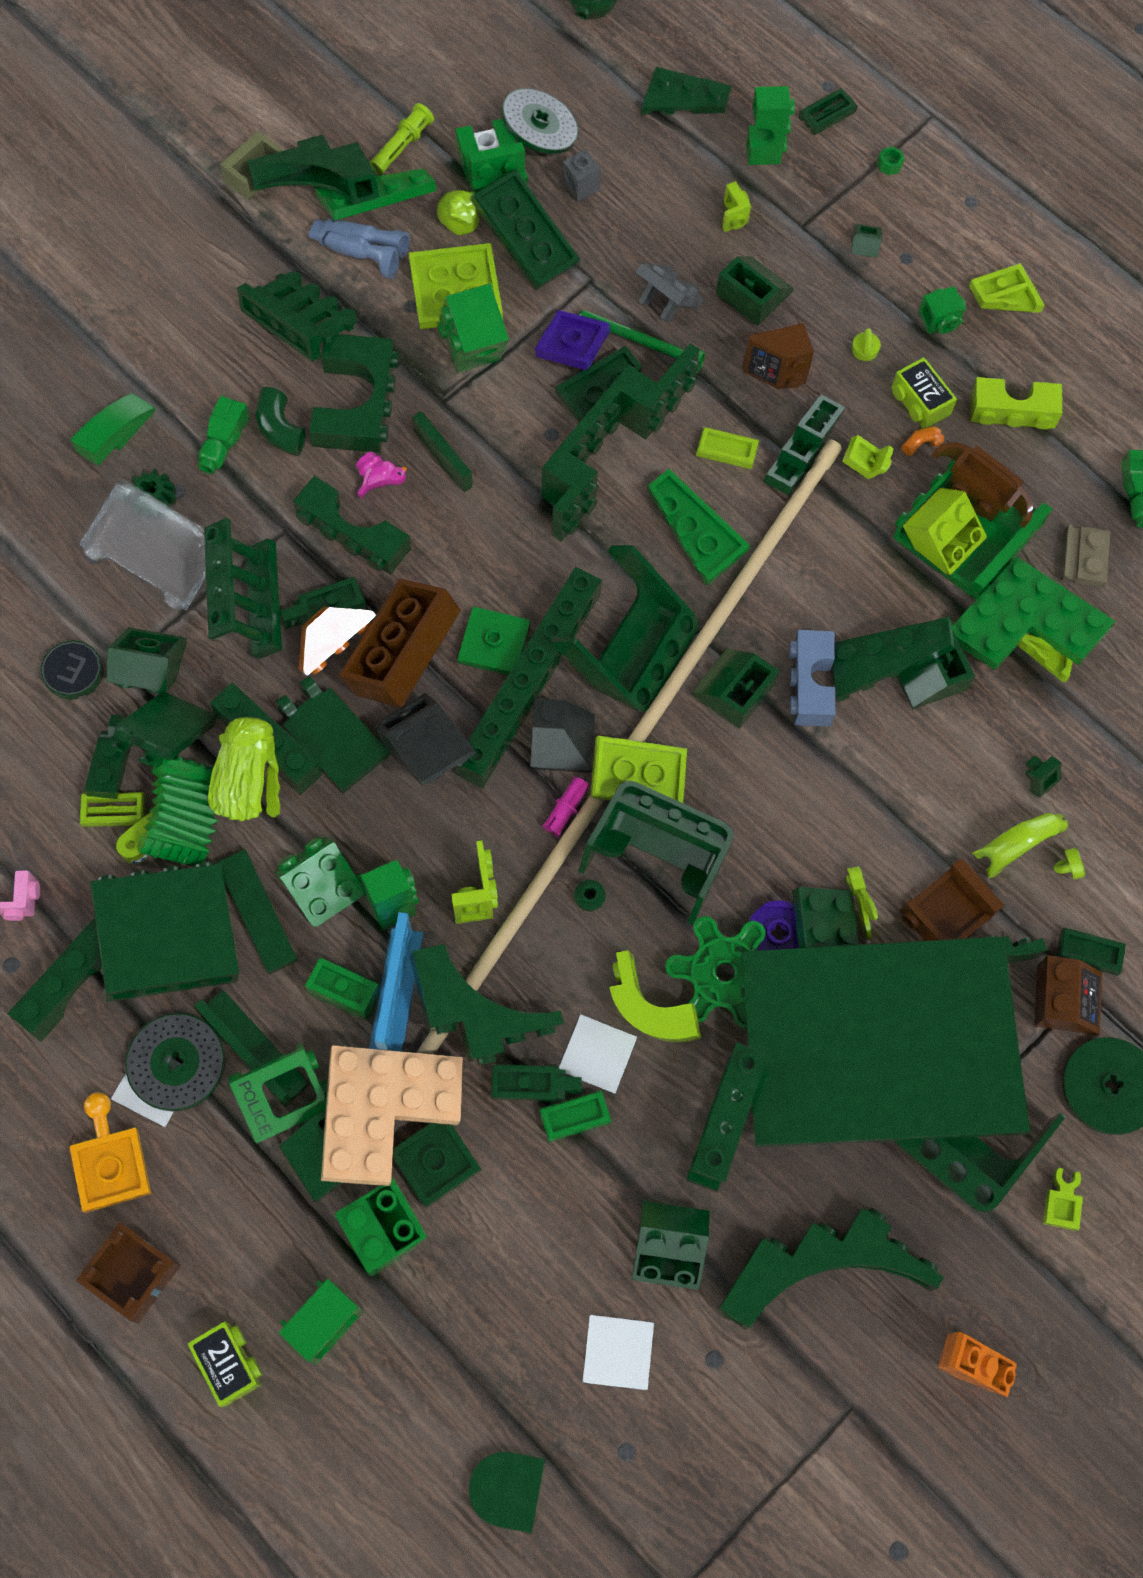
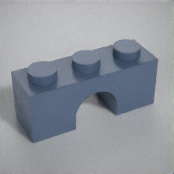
M798 630L795 640H790L789 658L794 659V668H790L789 686H794V696H790L789 714H794V725L830 727L835 717V687L818 685L812 679L811 673L815 671H830L835 659L834 631Z

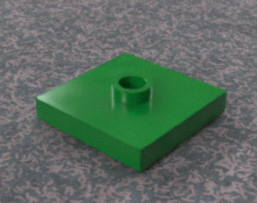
M473 606L458 655V664L509 675L524 650L531 620Z

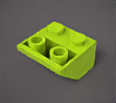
M939 488L903 525L913 547L948 575H951L987 538L966 492Z

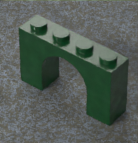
M337 334L331 338L332 342L327 345L323 343L321 358L324 373L363 378L373 386L374 391L367 402L353 409L313 407L309 429L312 447L381 453L382 442L387 443L389 427L385 425L386 417L391 418L392 400H389V394L395 392L396 376L392 374L393 368H398L399 351H395L393 339Z

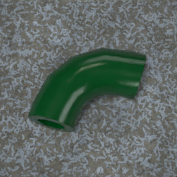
M263 387L258 395L255 412L260 432L273 447L290 455L299 456L305 444V428L293 425L285 418L284 411L288 398L283 392L273 387Z

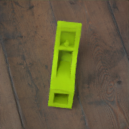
M629 950L617 952L618 962H613V970L616 981H621L622 984L609 988L613 1001L622 1016L639 1031L657 1040L687 1042L702 1039L696 1007L689 1003L663 1008L648 1003L639 987L634 955Z

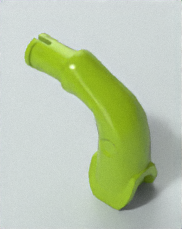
M1044 813L1017 824L983 848L972 852V854L978 859L985 857L990 859L991 865L986 869L988 878H993L1006 866L1043 840L1064 832L1068 827V821L1063 820L1064 816L1060 813Z

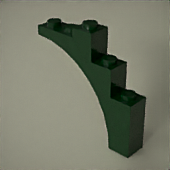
M871 1207L868 1210L861 1208L855 1214L840 1240L836 1238L838 1233L824 1223L820 1222L819 1225L812 1223L809 1225L791 1256L786 1253L788 1248L774 1238H770L769 1241L765 1238L761 1239L717 1311L747 1330L763 1309L786 1288L804 1278L829 1270L849 1268L880 1270L906 1278L929 1291L938 1289L944 1277L937 1273L938 1267L931 1261L920 1257L918 1260L907 1253L909 1248L899 1240L891 1238L889 1241L886 1239L892 1226L885 1222L887 1219L885 1215Z

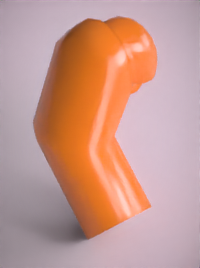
M935 426L914 431L901 446V449L906 455L912 456L923 443L929 442L932 447L939 446L944 442L945 437L941 433L942 430Z

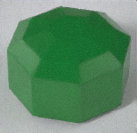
M892 146L882 149L876 164L879 171L884 174H898L903 167L905 158L901 150Z

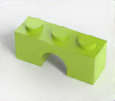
M977 377L970 392V422H977L983 425L1003 424L1010 427L1028 426L1037 427L1038 429H1055L1063 414L1062 384L1033 382L1026 400H1016L1007 394L1005 379Z

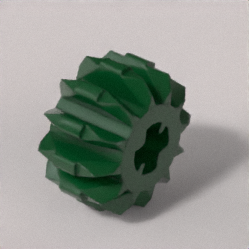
M155 468L150 474H147L142 469L141 477L132 475L131 481L133 484L126 485V492L128 494L126 495V501L132 507L133 512L137 516L143 514L147 520L152 515L160 519L161 512L163 511L171 514L170 505L176 504L177 498L175 496L176 487L170 481L169 476L166 473L160 475Z

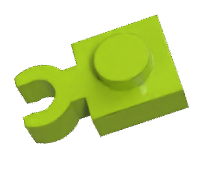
M1057 1168L1052 1176L1057 1190L1050 1189L1046 1192L1043 1224L1078 1231L1080 1228L1083 1197L1074 1195V1189L1080 1185L1081 1174L1080 1172L1072 1173L1071 1182L1066 1183L1062 1178L1063 1168Z

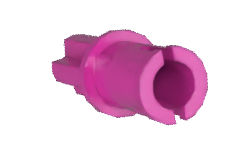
M579 777L573 778L562 797L555 800L556 806L542 827L551 834L554 832V835L559 837L572 814H577L576 808L589 789V784Z

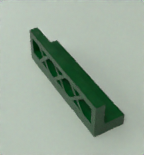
M224 990L209 1003L205 1004L201 999L194 1005L203 1018L251 1070L284 1056ZM296 1068L263 1083L284 1107H287L310 1086Z

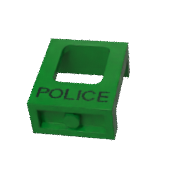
M302 1043L296 1045L297 1050L243 1075L239 1071L228 1076L229 1085L256 1144L313 1118L326 1109L328 1084L325 1079L318 1080L314 1071L320 1067L313 1050L305 1051ZM301 1066L305 1068L317 1094L316 1099L282 1116L274 1115L262 1090L263 1083L296 1067Z

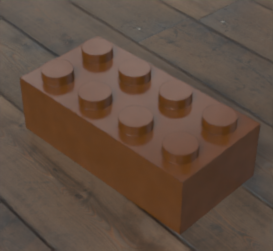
M400 578L339 676L356 696L402 708L461 609L445 588Z

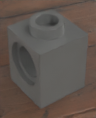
M586 149L563 161L562 183L577 202L600 190L601 168Z

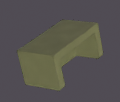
M256 132L220 164L224 183L246 200L250 199L259 190L255 191L247 160L282 151V149L261 132Z

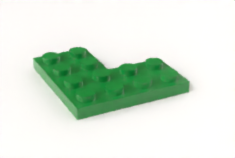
M1016 556L956 621L952 629L962 649L995 671L1028 633L1043 639L1053 649L1077 665H1080L1110 631L1115 620Z

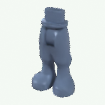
M330 218L326 221L316 219L309 231V238L318 240L321 246H326L334 252L357 259L368 258L376 261L379 264L381 275L391 280L397 274L399 258H405L410 245V235L408 232L378 230L372 225L341 220L333 221Z

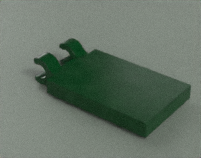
M308 676L299 684L303 687L301 688L302 692L309 699L298 708L295 707L287 695H283L276 701L278 710L288 719L283 724V728L319 762L321 771L344 794L386 760L390 753L331 688L323 693L315 681Z
M161 692L116 724L114 736H117L118 739L111 745V748L120 753H125L133 744L143 748L146 752L139 758V761L149 766H153L161 757L170 761L214 727L217 715L167 692Z

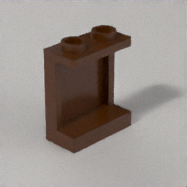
M960 858L940 878L915 898L907 901L900 912L905 924L912 930L916 929L924 938L923 941L967 939L1004 907V904L964 859Z

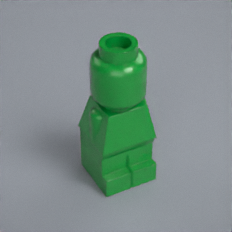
M223 396L219 397L209 418L208 432L206 434L208 439L203 442L197 456L199 461L198 468L207 474H214L215 470H219L228 455V451L241 438V432L250 419L245 403Z
M1129 450L1121 462L1123 487L1131 500V518L1136 522L1138 528H1143V450Z

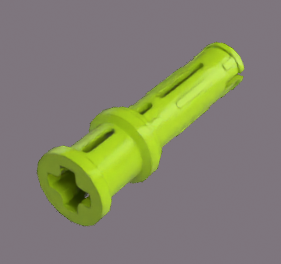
M420 103L415 104L412 108L413 112L408 118L400 121L399 130L379 153L370 160L369 163L377 175H383L385 170L410 142L417 141L420 138V132L427 125L429 126L434 122V116L426 106Z

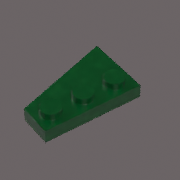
M655 67L641 108V115H650L651 111H665V114H675L676 110H690L692 114L725 113L732 85Z

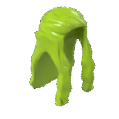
M254 717L237 718L228 724L225 733L219 735L222 746L212 770L208 793L209 807L215 814L227 817L230 820L239 821L250 820L259 816V813L262 811L261 796L267 761L269 764L266 771V814L271 817H276L280 814L278 797L280 791L278 781L279 768L275 756L273 728L265 720Z

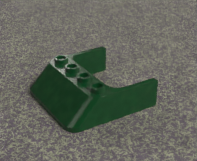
M612 545L608 552L634 580L637 587V595L598 660L574 637H553L551 644L594 688L636 711H646L669 679L697 631L698 621L694 612L635 546Z
M1060 1112L1050 1118L1022 1156L1015 1160H1007L1001 1157L978 1137L893 1142L978 1212H989L1000 1204L1066 1116Z

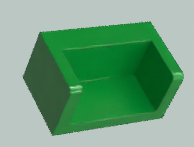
M319 958L305 985L310 996L365 1021L368 1020L380 993L377 983L323 958Z

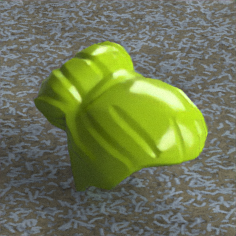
M453 190L444 194L437 204L439 221L457 235L469 234L478 227L479 211L470 200L472 195L475 194L474 192Z

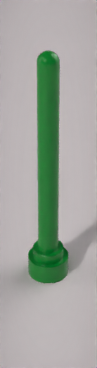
M582 310L579 313L580 316L610 323V333L677 359L684 351L682 348L589 311ZM703 350L699 351L698 362H700V366L696 373L700 371L705 359L706 352Z

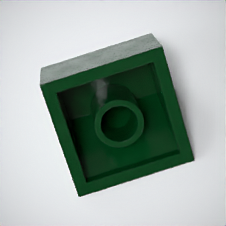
M128 627L108 647L106 682L116 683L122 688H144L148 692L155 694L167 692L176 682L187 638Z

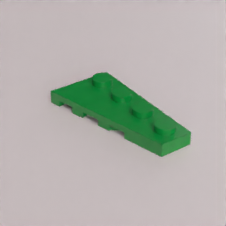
M667 469L648 485L647 492L706 586L749 551L750 545L670 469Z

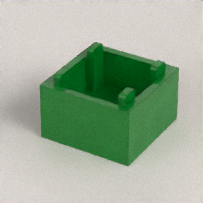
M329 1279L324 1283L320 1280L315 1283L319 1289L288 1322L284 1319L280 1322L283 1328L278 1332L308 1363L315 1365L321 1361L364 1313L357 1304Z

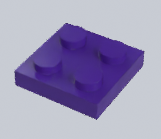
M558 310L535 347L536 357L588 370L610 333V323Z

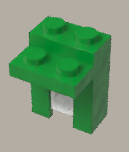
M502 119L492 121V130L473 133L471 125L455 129L456 148L471 192H479L514 169L517 170L528 185L523 143H516L514 136L508 131Z

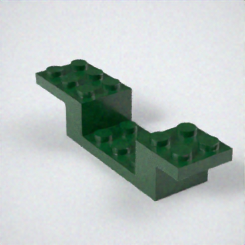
M690 343L657 383L628 365L543 465L541 497L555 505L553 507V537L562 542L568 534L573 535L578 529L580 519L584 514H590L594 510L598 502L596 499V492L599 488L597 484L598 471L587 465L586 460L591 454L595 455L598 453L603 445L604 438L608 434L612 435L617 430L619 424H622L646 440L652 432L657 433L665 420L664 417L669 412L673 413L677 409L685 392L690 393L697 383L696 372L700 366V362H698L700 349Z

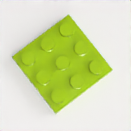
M491 243L408 253L420 329L437 328V322H440L441 307H443L446 296L491 283L503 320Z

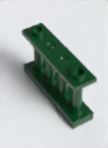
M228 518L205 527L208 637L214 640L228 633L235 632L249 638L251 642V656L258 659L281 651L282 639L276 542L267 538L252 546L244 544L231 537V520ZM232 551L246 557L247 571L233 565ZM233 578L248 584V598L234 592ZM235 606L249 611L250 626L235 619Z
M736 1043L732 1056L728 1057L686 1181L714 1192H718L721 1182L725 1183L768 1057L767 1053Z

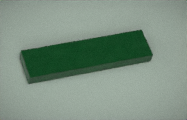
M246 849L218 861L217 864H221L223 878L267 973L270 975L298 962Z

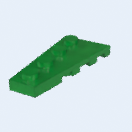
M425 169L376 176L380 198L355 205L348 198L333 190L314 186L316 197L333 220L336 221L435 192L436 184L435 180Z

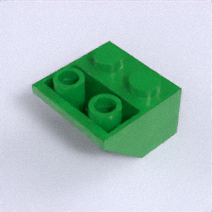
M394 1178L391 1179L389 1186L380 1185L334 1213L370 1277L400 1260L428 1238Z

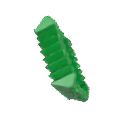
M175 756L170 761L162 757L156 761L152 768V773L158 778V780L152 783V785L157 787L152 791V793L157 795L152 800L156 806L149 810L153 815L147 818L150 822L144 826L147 832L139 837V853L192 867L204 862L209 853V849L205 846L213 842L209 836L217 832L211 826L219 822L213 817L215 813L211 810L208 803L213 767Z

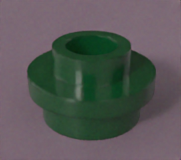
M594 880L581 882L576 887L574 893L577 906L589 912L601 908L606 898L604 887ZM591 890L595 892L596 897L594 899H587L584 893Z

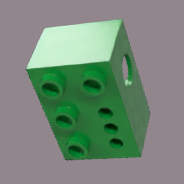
M491 283L446 296L443 307H441L440 322H437V328L441 339L446 338L457 373L500 361L509 338Z

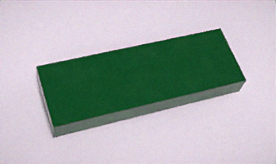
M420 411L413 415L415 434L463 492L471 489L473 485L472 471L423 412Z

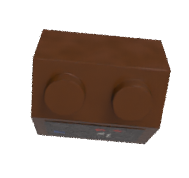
M804 323L749 335L742 366L743 372L779 390L784 388L794 389L802 384H806L814 350Z
M1055 956L1044 958L1037 965L1034 1027L1099 1035L1102 972L1077 959Z

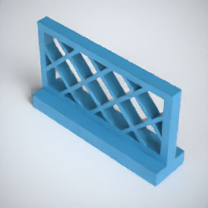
M398 912L396 928L391 929L369 1049L403 1052L415 987V978L409 955L412 951L422 949L424 937L423 932L412 931L408 913Z

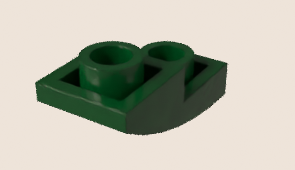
M1009 936L1004 937L1008 963L1039 958L1048 950L1043 938L1032 941L1030 937H1027L1012 944Z

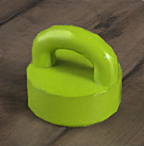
M866 329L865 332L855 336L851 347L852 354L861 361H871L879 353L880 340L872 333L871 329Z
M1074 847L1064 850L1066 859L1055 863L1053 870L1058 874L1070 872L1073 880L1085 877L1086 873L1078 849Z

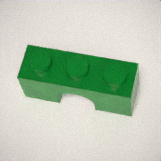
M789 86L755 87L752 103L754 125H749L746 139L748 165L780 164L782 153L787 152L786 134L791 132L790 116L794 115L795 100L790 98Z

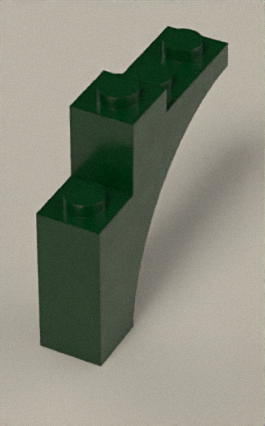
M322 134L297 141L298 147L247 160L255 191L276 186L309 185L338 192L348 198L353 205L380 198L375 172L358 142L331 149Z
M445 944L415 950L409 955L427 1032L436 1030L437 1035L456 1031L455 1025L459 1024L468 1062L477 1060L478 1066L496 1062V1055L504 1052L502 1040L506 1041V1045L525 1041L524 1035L534 1032L537 1033L538 1038L556 1033L555 1027L564 1024L561 1011L549 1013L521 1012L498 1005L482 996L458 973L446 951Z

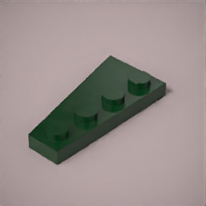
M949 617L834 642L835 659L833 669L836 699L839 702L850 698V694L861 689L863 691L875 686L874 683L889 676L891 678L902 674L904 669L915 664L917 666L922 665L954 650L952 621Z

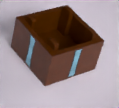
M119 1222L76 1281L126 1319L139 1324L181 1265L130 1227Z

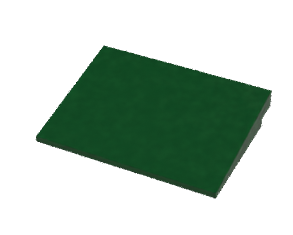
M1004 937L742 952L748 1046L768 1054L752 1101L755 1148L1027 1135L1030 1133Z

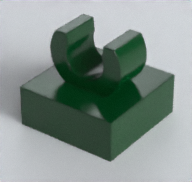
M1033 756L1025 763L1030 768L1025 772L1030 779V792L1038 798H1041L1061 781L1062 762L1054 756H1051L1044 763L1038 757Z

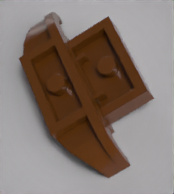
M949 442L935 449L931 455L933 458L937 459L941 456H947L955 461L950 469L954 475L945 487L951 490L965 491L974 511L990 522L1000 510L1006 514L1010 507L1013 506L1021 515L1019 525L1023 528L1026 527L1032 518L1033 505L1030 496L1021 486L1024 482L1022 479L978 445L973 449L963 443Z

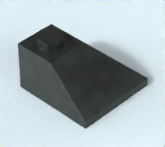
M535 699L530 769L592 773L595 714L564 700Z

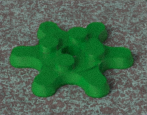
M708 916L700 917L694 923L693 928L699 940L697 952L691 956H671L665 965L666 972L672 978L687 979L694 986V996L689 1003L696 1007L699 1023L707 1019L712 1009L724 1007L731 1011L734 1022L739 1027L746 1029L747 1016L742 952L756 951L758 945L764 940L765 929L761 923L750 921L743 926L738 935L726 937L719 932L714 919ZM719 965H731L735 971L734 977L729 981L719 980L716 976V969Z

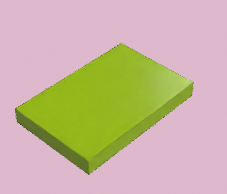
M597 736L595 739L590 798L611 801L621 783L634 781L683 803L687 748Z

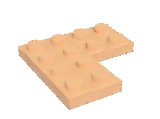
M332 1045L329 1059L321 1181L389 1186L392 1175L394 1120L453 1125L460 1123L463 1057Z

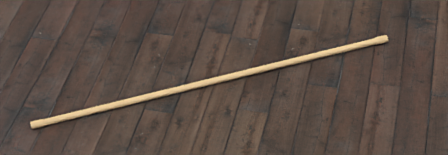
M827 440L815 458L814 464L627 740L640 742L646 740L811 492L841 452L842 447L838 442ZM589 796L465 979L474 990L477 991L605 800L590 798ZM436 1030L430 1031L416 1053L434 1055L448 1033L437 1035Z

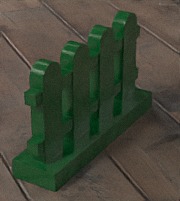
M289 272L285 275L280 273L276 276V280L263 287L258 285L253 288L247 283L237 287L241 311L312 362L321 357V343L327 345L332 342L331 338L344 330L348 332L353 330L354 324L357 322L356 312L353 309H343L337 312L339 308L337 298L327 296L319 299L320 288L318 285L307 284L301 287L303 282L302 275L299 272ZM328 317V318L325 319L324 321H322V322L318 323L317 325H315V323H317V322L321 321L322 319Z

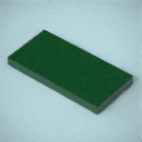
M516 169L472 195L470 200L536 291L580 262V257Z

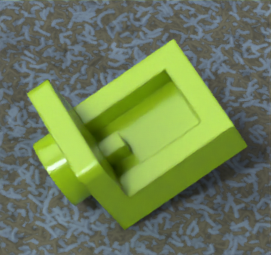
M737 182L727 184L723 202L728 209L724 212L722 228L724 232L740 229L747 224L751 210L749 197L744 190H741Z
M856 435L851 438L842 462L869 480L885 473L889 469L892 462L890 458L894 448L888 445L878 449L861 436Z

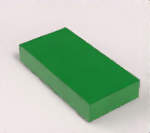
M602 1090L539 1109L548 1142L605 1126L612 1122Z

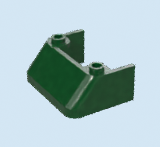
M626 781L618 786L586 843L578 872L581 874L585 873L596 852L607 857H619L625 852L628 845L685 870L681 878L682 889L685 893L697 899L687 922L693 926L729 851L734 833L728 824L638 782Z

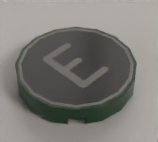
M75 640L61 642L51 648L44 656L40 668L42 680L49 691L59 698L68 700L79 699L78 697L85 694L87 696L94 692L101 683L104 673L102 660L96 650L85 642Z

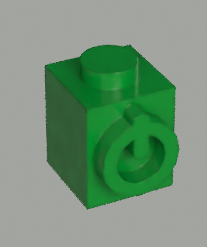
M955 286L946 289L939 288L923 296L918 313L929 334L934 332L947 334L964 322L962 317L966 310V303L961 295L959 296Z

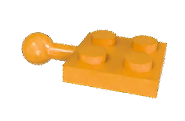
M100 1092L90 1094L84 1102V1111L90 1118H93L97 1138L69 1146L81 1208L84 1213L152 1194L138 1129L135 1127L110 1134L106 1115L110 1111L111 1102L107 1095Z

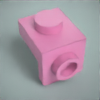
M28 870L15 871L13 902H0V916L5 920L20 921L23 920V916H34L35 900H38L40 897V884Z

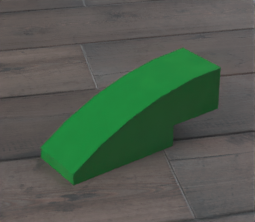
M133 393L120 398L96 414L70 439L75 451L99 466L114 448L120 451L156 411L155 407Z

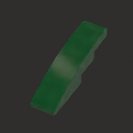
M820 395L798 423L794 434L782 448L779 458L767 472L763 482L789 495L818 454L846 407Z

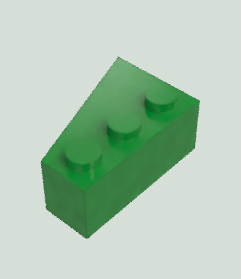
M398 859L391 860L357 876L382 931L396 925L398 912L408 913L409 918L417 915L415 904L419 903L416 896L417 891L414 886V879L408 867L401 868Z

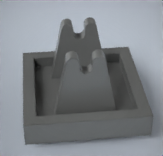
M656 262L653 265L642 263L636 272L649 282L639 300L642 305L646 304L648 306L659 291L669 298L660 316V319L664 322H669L681 306L699 308L704 301V298L697 294L699 289L694 284L686 280L683 283L677 278L678 272L666 264L661 266Z

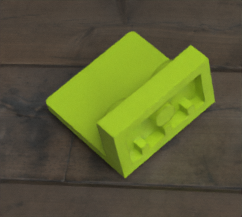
M483 840L476 841L482 889L477 890L476 887H465L459 889L458 893L451 894L456 924L493 919V908L498 907L495 879L489 880V878H493L490 849L484 850Z

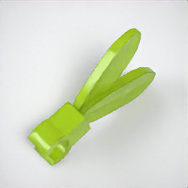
M860 867L847 868L849 875H845L846 881L853 896H856L860 922L865 938L870 940L871 927L869 918L877 920V910L871 897L866 892V885Z

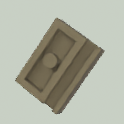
M1068 525L1065 530L1061 581L1066 582V580L1074 581L1075 584L1104 588L1108 575L1111 531L1088 527L1074 528L1073 525Z

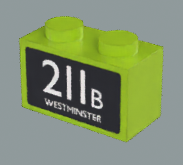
M924 357L896 372L891 386L895 398L902 401L909 410L910 417L915 422H918L923 429L952 414L957 398Z
M225 1321L188 1343L219 1407H226L261 1386L262 1384L258 1377L263 1375L254 1356L247 1357L242 1347L246 1344V1340L238 1325L232 1327L230 1323Z

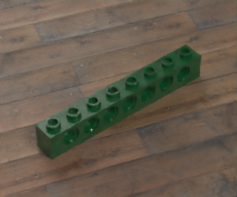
M575 566L469 738L468 742L476 754L468 758L463 765L456 767L457 776L482 789L485 787L534 706V700L539 698L563 658V655L551 644L552 638L576 637L600 597L602 583L600 578Z

